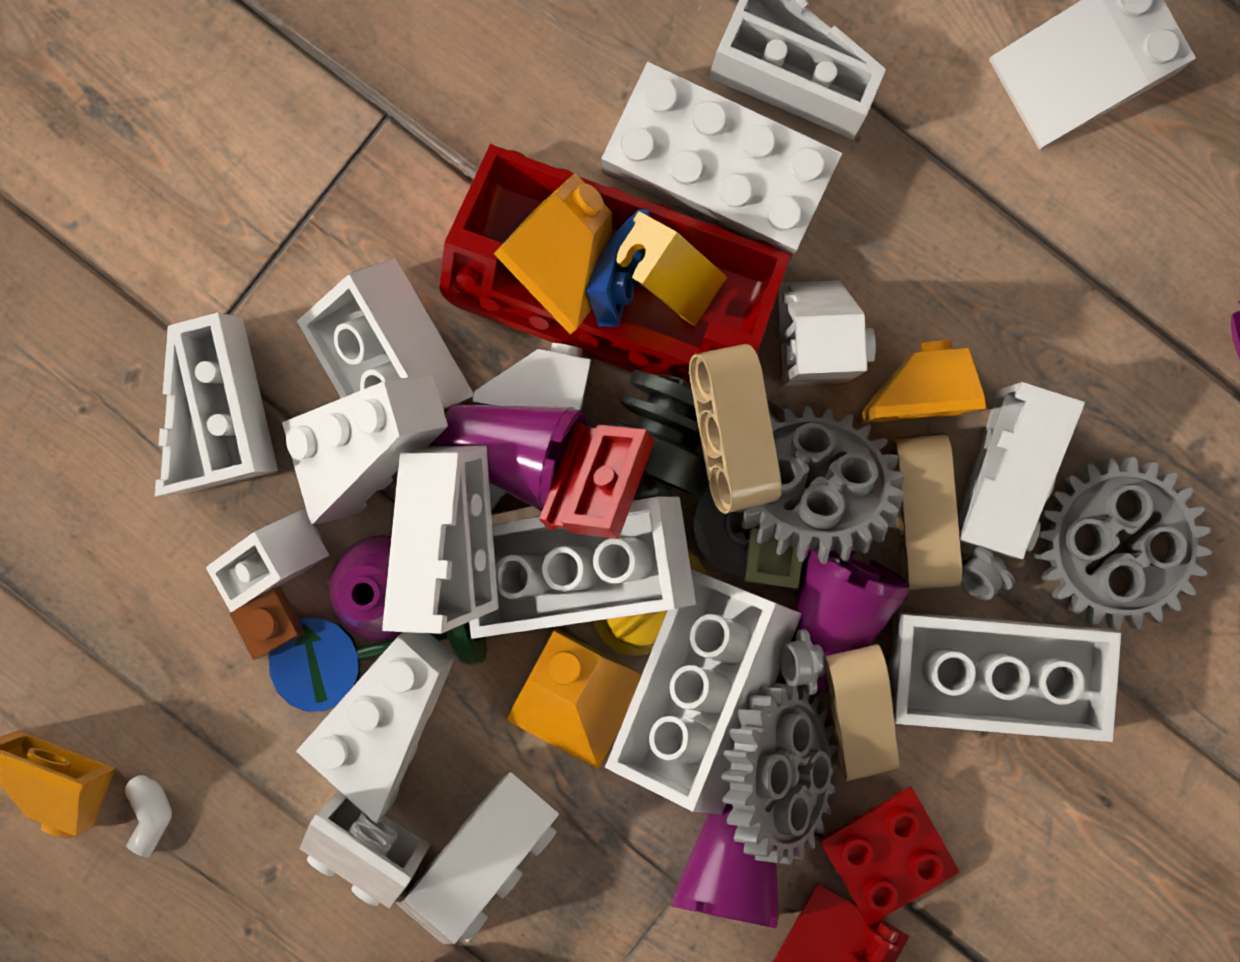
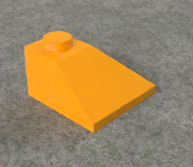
M574 173L544 200L494 253L569 334L580 326L592 310L586 294V288L599 257L613 237L612 212L604 204L599 192L591 185L584 183Z
M952 340L920 343L921 352H915L906 357L860 411V424L960 416L986 409L985 396L969 348L953 349Z
M555 627L506 720L599 770L622 726L642 673L562 629Z
M20 730L0 737V786L27 818L42 823L40 828L47 834L66 839L71 838L72 835L77 837L94 826L115 773V767Z

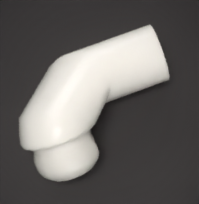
M138 775L132 778L125 788V796L130 801L139 821L126 846L130 851L139 856L150 857L171 820L172 809L162 786L154 779H150L145 775Z

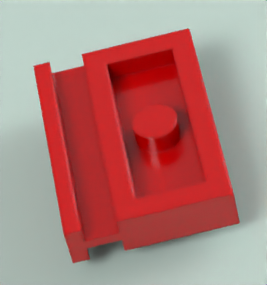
M576 422L539 520L548 530L556 531V528H564L570 533L619 540L655 440L646 429L597 425V428H589L584 423Z

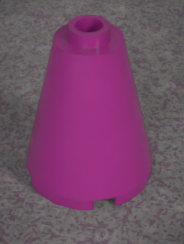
M452 405L444 413L448 427L433 443L437 444V446H487L489 483L542 511L576 422L584 423L588 427L587 415L581 414L582 410L575 409L574 407Z
M371 536L355 542L340 555L330 576L329 594L336 615L349 630L367 639L390 640L397 638L402 633L382 631L392 536ZM368 584L373 588V599L368 593Z
M835 550L830 551L826 564H821L816 551H809L796 610L802 613L791 642L796 641V632L798 630L806 629L809 632L812 644H819L825 656L867 647L907 599L910 584L896 572L872 559L867 564L853 558L855 551L852 550L848 561H843ZM826 672L824 676L817 679V695L821 691L828 692Z
M727 803L722 815H707L672 895L671 906L777 929L779 919L777 863L755 860V855L744 853L745 843L735 842L734 840L738 826L727 824V818L733 809V805Z

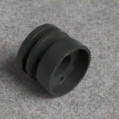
M634 370L629 384L649 394L648 401L624 394L621 404L640 416V420L637 426L621 422H612L611 426L646 429L655 442L644 472L661 479L668 486L702 498L708 484V476L704 456L695 451L698 443L701 442L691 383L668 374H650Z

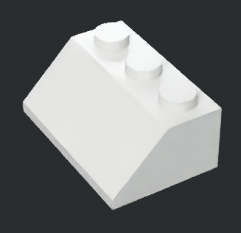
M396 258L348 274L297 320L340 398L383 381L433 373L444 413L452 405H463L474 397V393L463 373L457 366Z

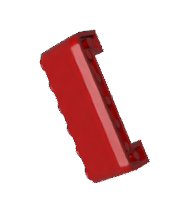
M492 144L489 145L444 242L439 289L442 296L449 303L462 310L546 341L581 348L584 355L631 372L640 370L650 374H668L690 382V360L695 354L742 344L751 345L756 354L758 353L791 254L778 250L766 242L748 239L729 232L717 224L699 221L675 212L668 206L650 203L626 194L616 187H607L582 177L580 178L584 183L591 185L599 192L604 204L612 212L613 236L637 210L648 209L652 219L679 233L724 273L727 279L696 326L685 321L677 312L646 287L633 286L632 302L624 306L619 327H599L594 312L591 310L580 326L569 334L494 253L524 220L574 173L567 169L555 168L533 160L518 151L506 150Z

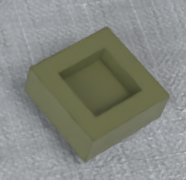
M750 528L743 581L798 589L802 562L798 561L797 548L789 546L783 554L778 555L776 554L778 540L771 538L767 542L759 544L757 542L759 528Z

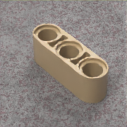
M742 344L693 355L689 364L690 383L709 487L716 507L720 512L727 514L778 501L782 490L781 476L762 369L755 350L751 345Z
M947 434L893 438L891 454L897 455L899 458L895 471L904 473V479L900 490L904 491V497L896 519L901 576L910 584V590L958 587L962 581V560L950 439Z
M876 644L825 656L826 678L835 741L845 780L851 781L899 770L890 680L880 646Z

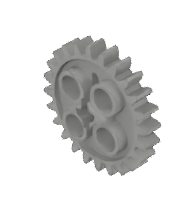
M805 406L802 418H796L788 408L783 411L781 423L770 416L781 476V496L775 502L735 511L744 512L742 527L749 529L759 526L757 538L759 544L767 542L771 538L778 540L776 550L778 555L783 554L789 546L797 548V558L800 562L805 560L809 551H816L821 564H826L829 552L833 550L837 552L843 561H848L853 546L866 554L869 551L872 539L882 542L888 527H894L904 497V491L900 490L904 473L895 471L899 458L893 454L884 455L888 441L885 438L870 441L869 436L872 426L869 424L858 430L852 428L853 415L848 414L841 422L834 421L831 408L826 409L822 418H815L810 406ZM795 504L797 505L793 510L789 511Z
M1134 457L1124 458L1120 470L1114 458L1102 459L1101 474L1093 464H1085L1081 466L1083 482L1074 475H1066L1063 480L1069 492L1065 494L1059 491H1052L1050 498L1057 505L1055 511H1042L1040 515L1041 518L1050 523L1049 530H1040L1038 539L1047 541L1048 548L1034 554L1035 559L1048 560L1051 564V567L1040 575L1041 579L1048 581L1058 580L1060 582L1051 594L1052 597L1063 599L1071 595L1072 598L1068 605V612L1079 614L1088 607L1086 622L1098 625L1106 614L1108 628L1120 630L1123 624L1124 616L1130 628L1142 629L1143 613L1151 622L1161 623L1163 622L1161 606L1171 611H1181L1182 607L1176 595L1178 593L1192 596L1197 594L1195 588L1188 582L1190 575H1207V571L1195 564L1196 557L1212 554L1211 549L1198 545V538L1209 534L1211 528L1195 526L1194 519L1205 511L1204 506L1187 507L1185 504L1194 490L1191 487L1174 491L1173 487L1178 476L1175 472L1165 473L1157 479L1158 463L1156 462L1146 463L1139 472L1137 458ZM1123 492L1129 493L1135 501L1134 513L1127 520L1121 518L1116 509L1117 499ZM1153 512L1158 513L1159 517L1156 522L1139 530ZM1083 525L1091 528L1095 537L1093 547L1085 554L1081 553L1075 545L1076 532ZM1139 530L1125 541L1124 546L1128 550L1126 553L1112 552L1120 544L1119 538L1116 536L1117 534H1132ZM1161 533L1168 542V551L1163 559L1157 561L1151 554L1150 544L1155 535ZM1108 554L1097 565L1092 574L1088 575L1085 569L1091 562ZM1121 566L1127 573L1128 583L1123 592L1116 595L1109 586V576L1115 568Z
M772 683V686H761L759 695H750L748 697L749 710L739 709L738 716L741 728H730L729 733L735 745L734 750L728 749L724 751V756L731 762V770L722 774V780L730 782V790L722 800L723 803L733 805V809L727 818V824L738 826L734 840L735 842L745 843V854L755 855V860L792 864L793 858H804V848L814 849V833L823 834L825 831L821 817L822 814L831 815L832 812L827 798L828 795L836 794L837 790L830 783L831 775L838 772V766L831 764V756L838 748L835 744H829L828 739L834 730L833 724H824L828 710L826 707H818L819 696L817 694L807 695L804 692L803 686L791 687L788 684Z

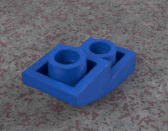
M648 209L637 210L620 227L603 250L590 276L586 294L599 327H619L624 306L632 302L633 286H643L632 277L638 263L644 259L646 249L638 250L627 267H622L617 262V254L636 224L633 219L640 211L651 217Z

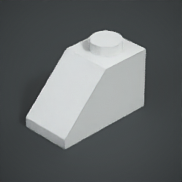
M552 343L550 351L537 349L475 390L473 402L477 405L574 407L575 409L582 410L592 365L591 360L581 358L583 352L581 348Z
M302 509L253 532L209 564L206 569L230 612L272 588H277L304 573L328 557L329 553L322 543V537L318 529L310 524L306 512Z

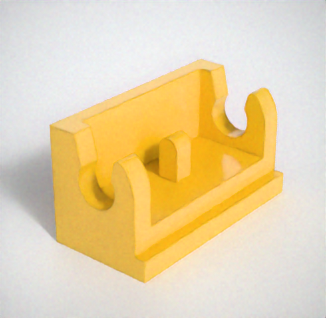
M639 211L633 219L636 224L618 251L617 262L622 267H627L638 250L646 249L645 257L638 263L632 278L677 312L685 321L696 326L727 279V276L679 233Z

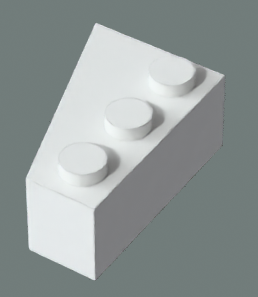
M739 0L717 49L709 78L853 140L868 114L886 69L835 25L830 28L807 8L809 3L806 0Z
M841 281L781 283L778 291L782 387L845 384L866 372L867 362H874L875 332L873 328H865L864 312Z
M217 312L169 325L163 381V394L167 395L165 428H160L159 446H163L161 479L156 480L154 497L184 495L278 471L243 317Z
M433 373L383 381L282 422L287 448L293 460L310 524L316 525L360 514L367 507L366 501L377 490L385 489L393 481L391 476L398 470L400 453L428 447L448 427Z
M1024 382L997 390L958 514L960 542L974 547H983L990 552L1015 559H1023L1026 551L1031 552L1040 533L1041 523L1038 521L1045 502L1053 491L1057 472L1085 405L1084 401Z
M428 446L400 453L382 631L441 634L498 609L487 446Z
M402 632L296 751L375 824L379 822L395 803L403 777L415 755L421 734L428 718L433 712L455 656L430 633Z
M508 773L502 777L478 805L440 854L437 853L427 865L426 871L408 892L405 891L396 901V904L442 944H455L460 937L469 942L488 918L482 911L495 894L503 899L523 875L517 869V866L529 851L538 856L555 836L557 831L550 825L559 816V813L513 773Z

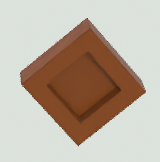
M281 587L272 588L229 613L253 660L263 658L305 634Z

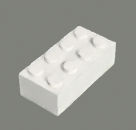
M647 62L601 158L602 172L710 223L717 224L727 231L754 241L766 242L778 250L791 254V259L798 249L842 153Z
M653 497L633 501L619 540L570 533L564 528H556V531L548 530L539 520L540 517L492 525L498 609L469 621L471 639L696 605L680 497Z
M691 569L696 605L667 611L605 768L692 812L722 815L727 804L723 803L722 798L730 790V782L722 780V774L731 770V762L724 756V751L728 749L734 750L735 745L729 733L730 728H741L738 711L739 709L749 710L748 697L750 695H759L761 686H772V683H775L781 668V647L784 643L792 641L802 613Z
M896 611L892 621L888 670L894 723L1113 742L1121 633L1102 628Z

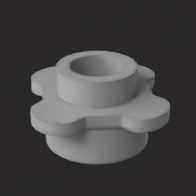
M977 547L973 551L972 556H961V586L972 597L987 601L994 598L1000 589L1010 590L1014 586V577L1007 571L1004 562L988 549Z
M806 629L796 632L795 642H788L782 645L780 650L782 675L789 686L803 685L804 692L807 695L817 693V679L824 676L826 672V658L822 647L819 644H812L809 632Z

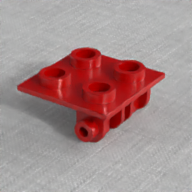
M911 786L902 792H896L895 796L875 808L867 809L868 812L863 815L855 816L853 821L834 832H828L826 837L819 840L869 926L960 873Z
M817 882L772 962H896L910 936L882 919L869 926L856 904Z

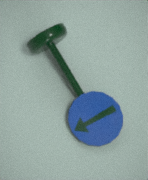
M303 618L299 620V623L305 634L270 653V678L277 693L289 705L306 712L326 711L337 706L357 683L360 675V660L382 655L396 638L357 647L353 637L340 624L325 618ZM469 622L441 634L430 633L437 641L448 639L455 656L462 663L474 665L482 663L486 659V637L471 639Z

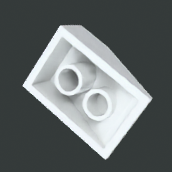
M1081 0L989 58V61L1040 150L1171 78L1194 61L1196 57L1164 0Z
M338 791L314 816L299 849L309 855L307 858L308 863L319 872L331 877L336 873L353 884L352 892L364 902L372 906H378L381 903L390 908L412 879L431 843L386 813L375 824L345 795Z

